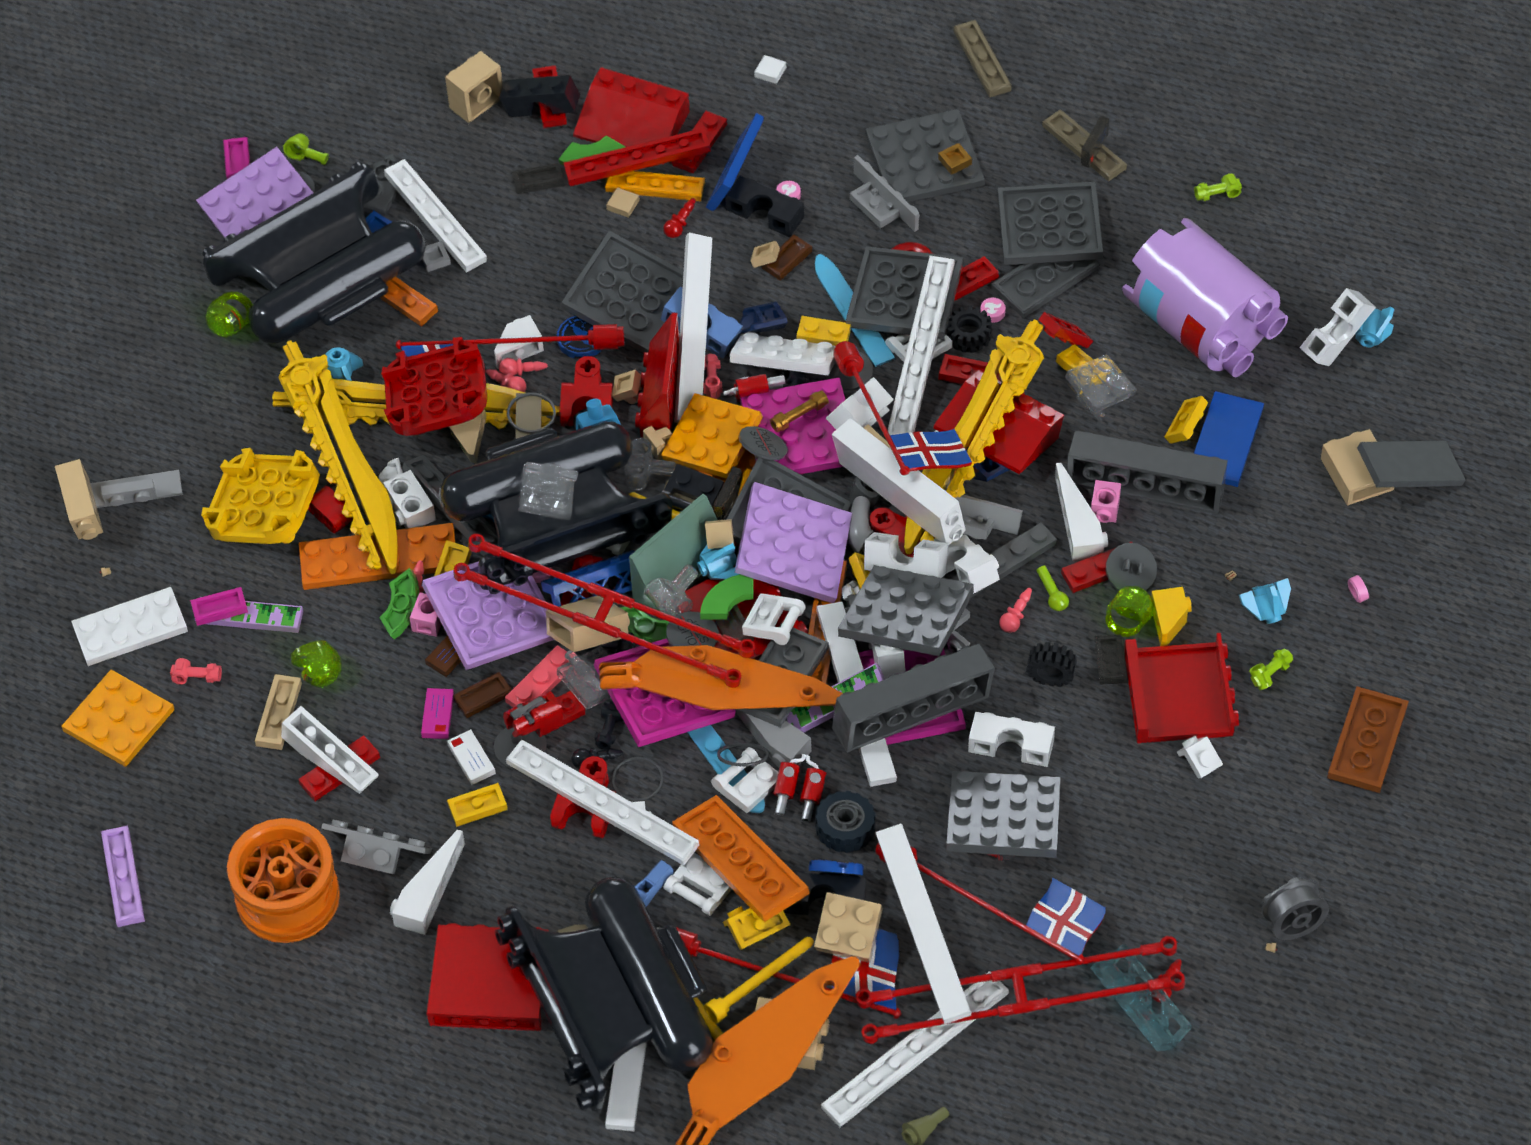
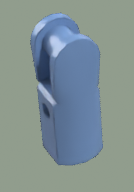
M662 860L635 886L645 906L651 902L669 876L674 874L672 867ZM645 888L649 889L647 893L643 891Z

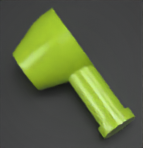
M299 133L290 137L283 145L284 153L291 159L300 161L307 157L325 165L329 158L327 153H321L308 148L309 139L304 134Z

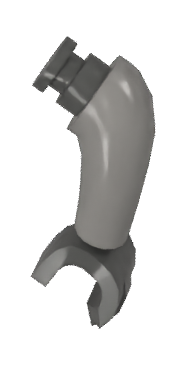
M856 477L849 496L852 505L850 511L852 516L847 542L854 552L861 554L862 552L865 553V540L874 533L869 524L870 507H873L880 500L881 495L876 491L870 492L863 487L865 483Z

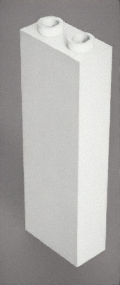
M851 418L832 433L839 463L940 542L948 543L949 546L952 542L962 537L966 529L958 500L919 470L910 471L905 476L901 475L899 472L900 466L892 450Z

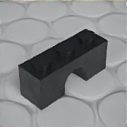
M563 75L505 80L499 98L509 117L531 116L536 102L546 104L553 114L573 113L576 110L580 93L571 76Z
M739 176L725 196L726 211L748 219L756 210L769 211L768 228L787 237L793 234L804 219V202L742 176Z
M794 870L793 872L808 886L810 894L783 911L786 914L808 915L810 904L817 898L826 897L827 892L865 901L866 878L857 875L837 876L825 872L813 874Z

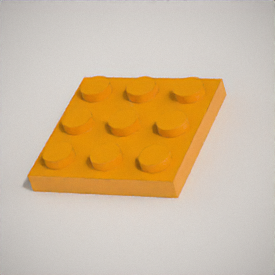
M694 393L661 456L664 461L729 479L746 450L739 441L738 436L741 430L748 426L758 427L763 416L760 411Z
M110 670L61 727L65 733L126 767L172 714L175 708L172 703L117 672Z

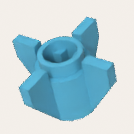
M1392 307L1382 309V311L1374 309L1355 333L1357 341L1364 347H1373L1379 345L1390 336L1394 325L1389 322L1392 319L1394 309Z
M332 348L325 354L328 361L327 369L330 370L334 379L352 381V371L363 366V360L359 356L344 348Z
M733 543L723 548L708 549L706 545L699 555L700 561L697 562V565L703 577L707 575L709 579L723 581L732 576L739 575L734 573L735 567L733 566L736 565L737 557Z
M1288 578L1274 582L1275 585L1271 583L1264 586H1256L1252 588L1253 591L1239 594L1242 606L1260 621L1266 620L1267 624L1282 620L1281 615L1286 613L1291 591Z

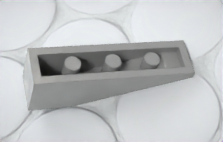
M735 709L737 715L758 743L768 750L769 757L776 767L779 768L781 762H790L795 758L800 759L803 754L809 755L812 752L811 737L786 720L780 728Z

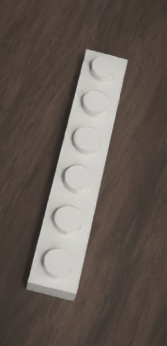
M405 159L384 170V176L437 239L442 241L444 247L465 272L487 262L486 254Z

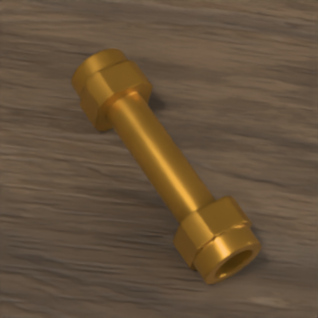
M822 390L809 395L810 400L785 414L779 412L770 419V424L774 431H783L789 428L790 422L813 409L819 411L829 403L826 394Z

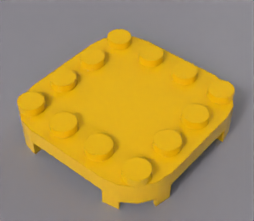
M251 448L241 449L242 454L234 457L229 462L224 459L220 466L223 475L210 507H203L201 514L212 538L224 542L260 544L281 542L288 544L292 542L295 538V533H297L302 525L318 485L320 473L313 461L306 456L305 452L299 450L295 451L294 456L254 454Z

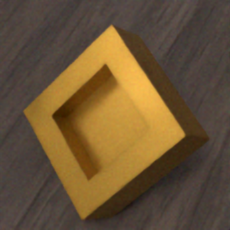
M959 143L938 153L939 161L951 175L972 165V158Z

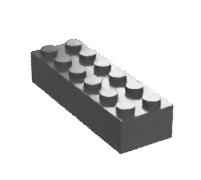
M1075 430L1068 454L1067 472L1077 487L1094 490L1095 480L1121 483L1120 495L1219 514L1225 489L1228 460Z
M980 643L971 647L965 646L958 652L948 656L942 655L927 664L916 665L909 671L901 674L895 673L880 682L869 683L862 689L843 693L836 698L832 729L847 753L989 698L995 667Z

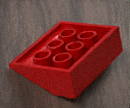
M600 68L590 85L573 137L596 143L605 136H608L625 147L677 135L690 112L689 93Z
M672 312L650 341L649 352H644L643 367H646V372L641 373V387H644V390L638 394V407L641 408V412H636L635 427L640 428V438H644L643 430L650 426L655 431L667 427L672 433L679 354L677 313Z
M976 371L964 382L934 424L933 429L939 432L955 429L976 391L983 372ZM998 381L999 388H998L996 394L998 393V391H999V389H1000V387H1001V385H1002L1000 381ZM1021 394L1019 397L1014 396L1013 403L1015 409L1010 413H1004L1005 426L1000 430H994L995 443L983 449L984 456L1018 474L1023 472L1059 438L1064 418L1062 413L1025 394Z

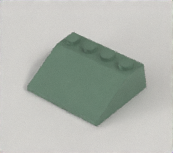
M700 495L629 556L632 594L636 602L666 613L672 607V597L692 588L698 581H703L707 578V575L703 577L700 573L697 562L700 561L699 555L707 545L705 522L717 521V517L706 495Z

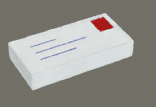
M472 730L447 740L448 747L471 785L496 774L495 768Z

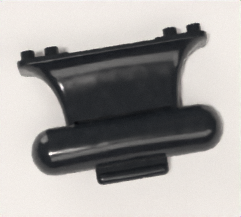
M356 162L346 174L333 175L329 183L322 189L249 230H245L238 235L229 234L225 237L224 243L217 247H206L202 255L204 256L203 265L208 279L213 285L221 286L236 277L245 276L258 281L270 291L251 305L249 325L255 336L260 340L276 344L286 341L320 320L325 325L331 326L388 292L386 282L416 266L423 259L425 238L418 227L411 222L403 220L391 222L372 233L366 222L363 206L377 196L379 186L373 168L368 164Z
M602 421L561 436L557 434L554 428H547L490 447L485 452L487 461L455 471L444 477L438 494L441 507L450 518L458 521H470L491 514L498 535L497 546L502 547L507 552L548 568L631 540L635 544H640L647 539L648 534L657 533L672 519V500L669 495L662 493L646 499L634 498L620 490L608 477L607 473L616 471L628 463L633 448L630 435L626 429L612 421ZM489 553L484 555L478 563V573L502 585L511 582L516 586L523 585L527 582L528 576L538 572V570L502 556L497 557ZM480 585L482 589L489 590L490 594L501 592L487 585Z
M617 876L603 878L595 883L587 893L585 906L593 927L564 933L543 931L529 924L516 906H510L506 908L504 915L498 916L500 929L495 930V936L500 946L509 943L512 952L507 953L506 957L510 968L520 967L526 980H529L567 1057L569 1069L564 1070V1076L569 1086L579 1085L581 1093L576 1094L579 1108L581 1110L590 1108L593 1112L599 1111L603 1107L606 1094L603 1080L608 1070L623 1054L634 1047L651 1040L661 1061L669 1069L678 1072L696 1070L709 1058L713 1047L711 1032L694 1001V998L703 996L706 993L707 987L678 930L673 925L657 929L634 885L629 880Z

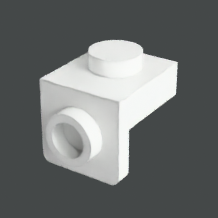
M1193 736L1182 743L1183 748L1177 751L1179 757L1185 755L1198 779L1223 765L1207 736L1199 739Z

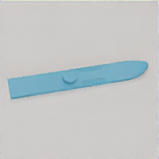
M818 254L815 260V270L818 279L846 321L853 291L834 263L824 255ZM851 328V331L874 367L895 359L878 331Z
M711 725L687 732L717 774L724 773L731 766L721 762L717 757L718 750L726 745ZM729 749L722 751L720 754L727 761H737ZM743 769L729 784L735 786L747 775L746 771ZM764 799L749 812H763L765 809Z

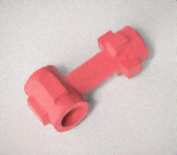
M715 354L705 355L704 370L707 372V378L703 384V390L707 397L718 399L721 393H723L722 382L717 377L716 370L721 369L720 360H718Z
M179 658L172 665L170 675L171 680L176 684H185L188 677L206 678V682L213 683L221 680L222 668L212 663L207 664V667H191L189 660Z

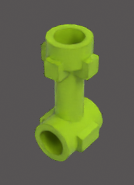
M1227 174L1222 177V183L1207 186V183L1198 184V186L1194 187V194L1197 201L1210 200L1211 195L1224 192L1227 193L1229 198H1235L1241 194L1242 185L1239 178L1236 179L1234 174Z
M1287 649L1275 651L1273 653L1274 658L1268 665L1265 666L1263 663L1257 664L1249 670L1251 673L1250 678L1255 687H1258L1259 690L1270 687L1273 684L1270 676L1278 669L1286 670L1290 667L1289 664L1293 661V656Z

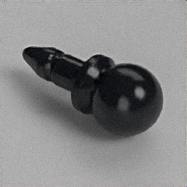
M579 748L573 752L571 761L577 769H580L582 762L588 757L598 756L604 761L608 759L613 760L622 756L623 751L609 749L608 751L601 750L595 752V748L590 750Z

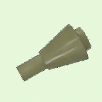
M941 1107L931 1115L904 1123L902 1125L904 1141L908 1145H922L937 1127V1124L949 1117L948 1110L945 1107Z

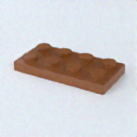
M1356 686L1327 778L1380 793L1409 701Z

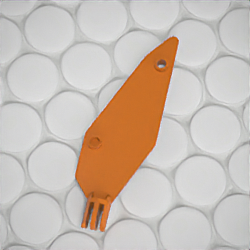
M709 645L669 646L664 648L707 665L712 664L725 670H739L742 677L738 687H728L724 680L707 674V671L653 650H649L634 662H604L599 664L601 689L637 687L710 710L835 706L836 698L843 694L817 678L755 659L744 658L741 655ZM734 676L729 677L731 680H737Z
M851 956L816 969L715 1040L711 1055L706 1062L698 1067L688 1083L692 1118L675 1145H709L717 1130L792 1077L860 965L857 957ZM827 985L834 986V989L828 991L825 989V987Z

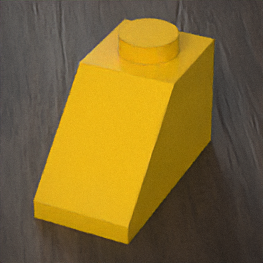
M1183 587L1152 591L1150 605L1160 646L1169 645L1187 623L1188 612L1192 611L1190 597H1185Z

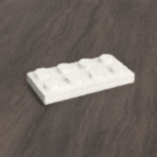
M748 332L740 335L730 352V363L829 375L836 362L833 357L836 346L828 342L810 343L804 339L787 340L781 336L764 337L759 336L757 333Z
M171 587L71 621L88 666L188 632Z

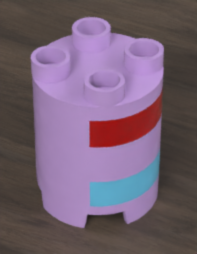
M1183 218L1181 223L1187 229L1178 232L1174 236L1159 229L1140 248L1132 261L1140 269L1141 273L1134 289L1127 284L1122 287L1123 294L1213 371L1226 370L1233 377H1238L1252 364L1254 354L1251 351L1259 344L1263 337L1268 340L1275 338L1286 326L1288 316L1279 309L1280 295L1275 289L1193 221Z

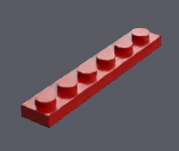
M705 128L564 162V168L569 186H574L711 152Z

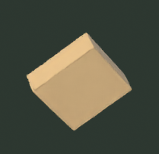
M617 187L606 204L607 210L629 218L640 201L639 195Z
M777 241L754 248L751 257V263L754 268L777 260L780 250Z
M732 519L705 522L708 549L723 548L732 543L735 545Z

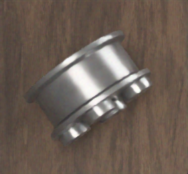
M1296 877L1273 893L1265 896L1262 914L1266 920L1273 923L1272 931L1277 938L1293 940L1313 932L1325 921L1329 913V906L1324 899L1319 898V889L1316 883Z

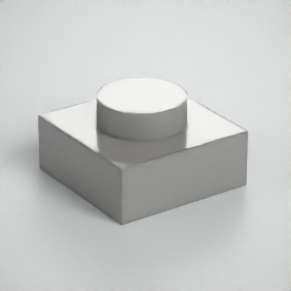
M442 241L425 246L422 262L427 272L451 265L450 258Z

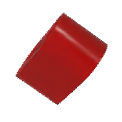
M325 485L314 493L308 510L335 534L352 522L353 518H347L342 514L345 501H338L334 497L335 492Z

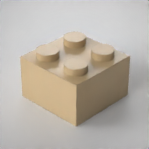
M482 51L470 57L465 63L445 76L449 108L468 123L500 101L499 97L503 88L500 65Z
M827 892L814 945L816 951L847 958L854 956L861 961L871 963L883 910L882 905Z

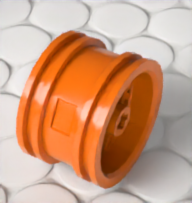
M272 819L253 826L244 832L233 845L227 862L228 879L234 894L237 912L242 923L250 932L271 942L290 943L313 936L330 922L338 908L340 890L337 874L334 870L331 849L326 838L318 829L296 819Z

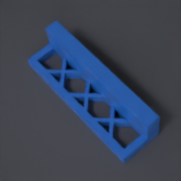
M631 550L564 574L589 584L591 582L602 587H604L609 577L616 576L619 578V581L615 588L611 590L623 594L632 590L631 581L627 580V577L630 574L629 556L635 551ZM556 577L541 581L542 590L551 594L552 602L556 606H561L559 594L567 591L574 594L569 604L577 602L579 598L582 600L587 599L581 595L584 588Z

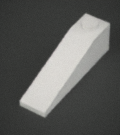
M1056 463L1055 479L1072 561L1085 560L1103 553L1104 548L1108 547L1107 533L1102 532L1100 521L1062 463Z
M302 706L282 722L281 737L301 755L359 794L379 776L375 770Z
M456 830L402 889L398 900H393L390 915L393 917L394 926L426 934L465 845L463 831Z

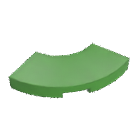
M608 136L591 145H580L572 142L558 160L559 164L564 166V162L625 148V146Z
M410 568L389 583L391 589L390 604L387 610L379 617L393 639L399 637L410 624V615L419 595L417 577Z
M739 574L715 585L703 600L700 620H727L729 611L736 604L753 599V578Z
M620 607L628 613L630 619L628 632L633 633L635 637L651 643L666 639L669 621L652 618L645 612L633 607L632 609Z

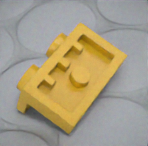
M742 906L727 913L729 919L723 922L725 927H729L740 950L790 925L784 911L763 922L751 908L744 911Z

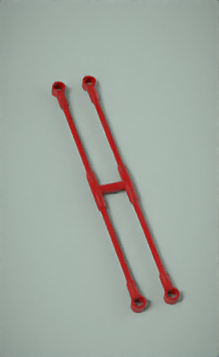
M473 534L469 537L468 547L472 552L484 551L497 557L502 556L587 589V592L604 598L595 618L579 612H571L492 581L487 576L470 570L469 566L465 563H458L454 566L453 575L457 581L463 582L468 580L482 586L487 585L569 617L578 624L615 638L620 637L707 671V674L724 680L725 684L731 688L740 685L742 675L739 670H725L712 664L707 665L625 633L620 628L605 623L604 621L613 603L630 609L633 607L720 641V644L738 650L739 654L744 658L752 657L755 651V643L750 639L741 641L726 634L720 635L638 603L635 599L592 582L589 584L507 552L502 547L485 541L484 537L480 534ZM478 541L480 544L475 545L473 542ZM463 570L466 573L459 574L458 571ZM747 646L751 648V650H745L743 649V647ZM734 676L737 680H731L729 677Z
M1166 936L1161 939V942L1140 945V948L1084 957V962L1080 965L1135 955L1147 956L1162 953L1166 956H1172L1177 951V941L1174 937ZM1172 944L1173 947L1169 949L1165 948L1164 945ZM1070 959L1047 964L1035 963L994 970L989 974L960 978V984L967 985L990 980L997 982L1012 979L1017 1003L997 1006L996 1009L973 1012L971 1016L947 1024L997 1015L1004 1017L1049 1009V1006L1148 989L1149 991L1170 988L1174 991H1179L1185 986V976L1180 971H1173L1168 977L1151 979L1146 983L1054 999L1042 998L1028 1001L1023 977L1042 974V971L1077 966L1076 960ZM1178 978L1181 982L1173 983L1172 980ZM930 984L897 990L886 989L870 992L868 989H860L856 993L855 998L857 1005L862 1009H866L875 1002L892 1000L893 997L932 991ZM863 996H867L869 998L867 1001L860 1000V998ZM943 1018L879 1027L874 1024H867L862 1028V1038L866 1043L873 1044L879 1038L899 1035V1032L945 1024ZM869 1031L875 1032L873 1036L866 1035Z

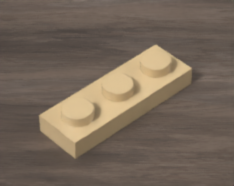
M275 674L255 738L257 747L283 749L285 740L281 737L282 722L294 712L302 685L301 678Z

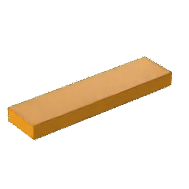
M631 171L607 177L605 190L606 192L614 193L618 187L642 196L682 200L695 198L696 201H702L705 178Z

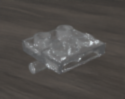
M1107 354L1068 370L1065 376L1069 381L1068 385L1077 394V400L1085 409H1089L1097 420L1105 417L1106 413L1103 409L1133 397L1137 390Z
M526 461L521 472L518 511L570 521L574 481L577 480L578 471L561 468V465L547 462L543 465Z
M601 646L580 657L575 652L569 650L565 654L568 663L557 668L558 677L586 710L611 698L607 689L600 688V678L594 668L596 659L609 656Z

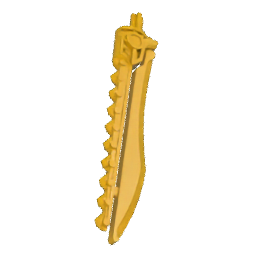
M1037 320L1029 322L1021 337H1004L1001 334L997 336V350H992L990 360L962 418L955 427V431L965 450L969 446L967 454L972 461L971 466L958 468L955 474L956 468L924 469L922 471L926 477L943 490L949 484L946 492L954 498H960L965 494L964 481H970L975 477L974 464H980L985 460L984 447H990L995 443L994 430H1000L1005 426L1004 413H1010L1015 409L1013 403L1014 396L1019 397L1024 393V390H1026L1044 359L1041 350L1034 345L1044 327ZM998 372H999V377H1000V381H1001V384H1002V385H1001V387H1000L998 393L996 394V392H997V390H998V388H999V384H998V380H997V377H996V376H997V374H998ZM908 516L904 548L906 554H911L919 539L920 541L923 539L934 541V538L926 530L923 533L924 529Z
M288 341L287 345L283 346V350L289 363L288 366L280 371L279 381L294 413L299 418L305 417L302 430L307 434H313L310 447L315 451L321 450L318 464L322 467H329L326 480L330 484H337L334 497L338 501H345L342 514L347 518H353L350 531L355 535H361L358 548L363 552L370 553L366 565L371 569H380L382 567L371 536L374 535L389 572L395 574L397 571V531L392 504L387 489L368 464L353 437L337 395L331 372L327 369V355L304 358L297 342L292 343V341ZM319 381H321V385L324 391L323 398L321 397V390L318 384ZM320 403L369 525H366L321 418L318 410Z
M332 378L348 425L356 423L357 419L364 420L370 426L377 424L379 419H383L389 424L384 412L386 404L351 402L344 394L346 393L353 401L386 403L385 384ZM319 381L318 384L321 390V397L323 398L324 391L321 385V381ZM486 383L488 399L487 405L484 408L485 411L503 413L486 412L485 424L491 423L500 430L509 423L507 408L510 402L516 397V393L525 392ZM274 392L272 396L273 407H292L285 392ZM542 399L541 415L553 416L552 406L549 402ZM515 402L510 409V418L516 425V414H513L516 413ZM320 403L318 407L324 424H328ZM555 406L556 416H559L560 407ZM541 416V428L546 426L551 419Z

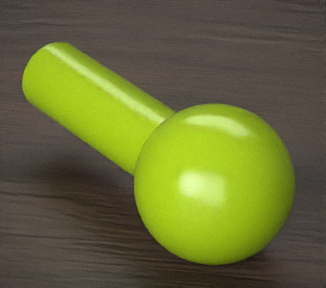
M1046 566L1039 567L1036 571L1049 594L1048 604L1050 608L1056 611L1066 609L1069 605L1068 596L1058 590Z

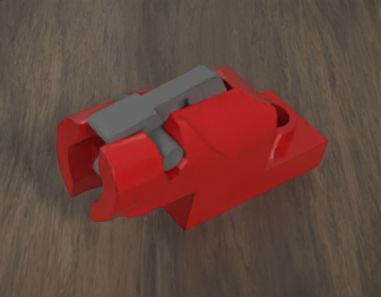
M572 690L557 698L549 691L504 712L503 718L508 730L514 727L513 737L524 736L533 731H536L539 737H542L585 715L586 709Z

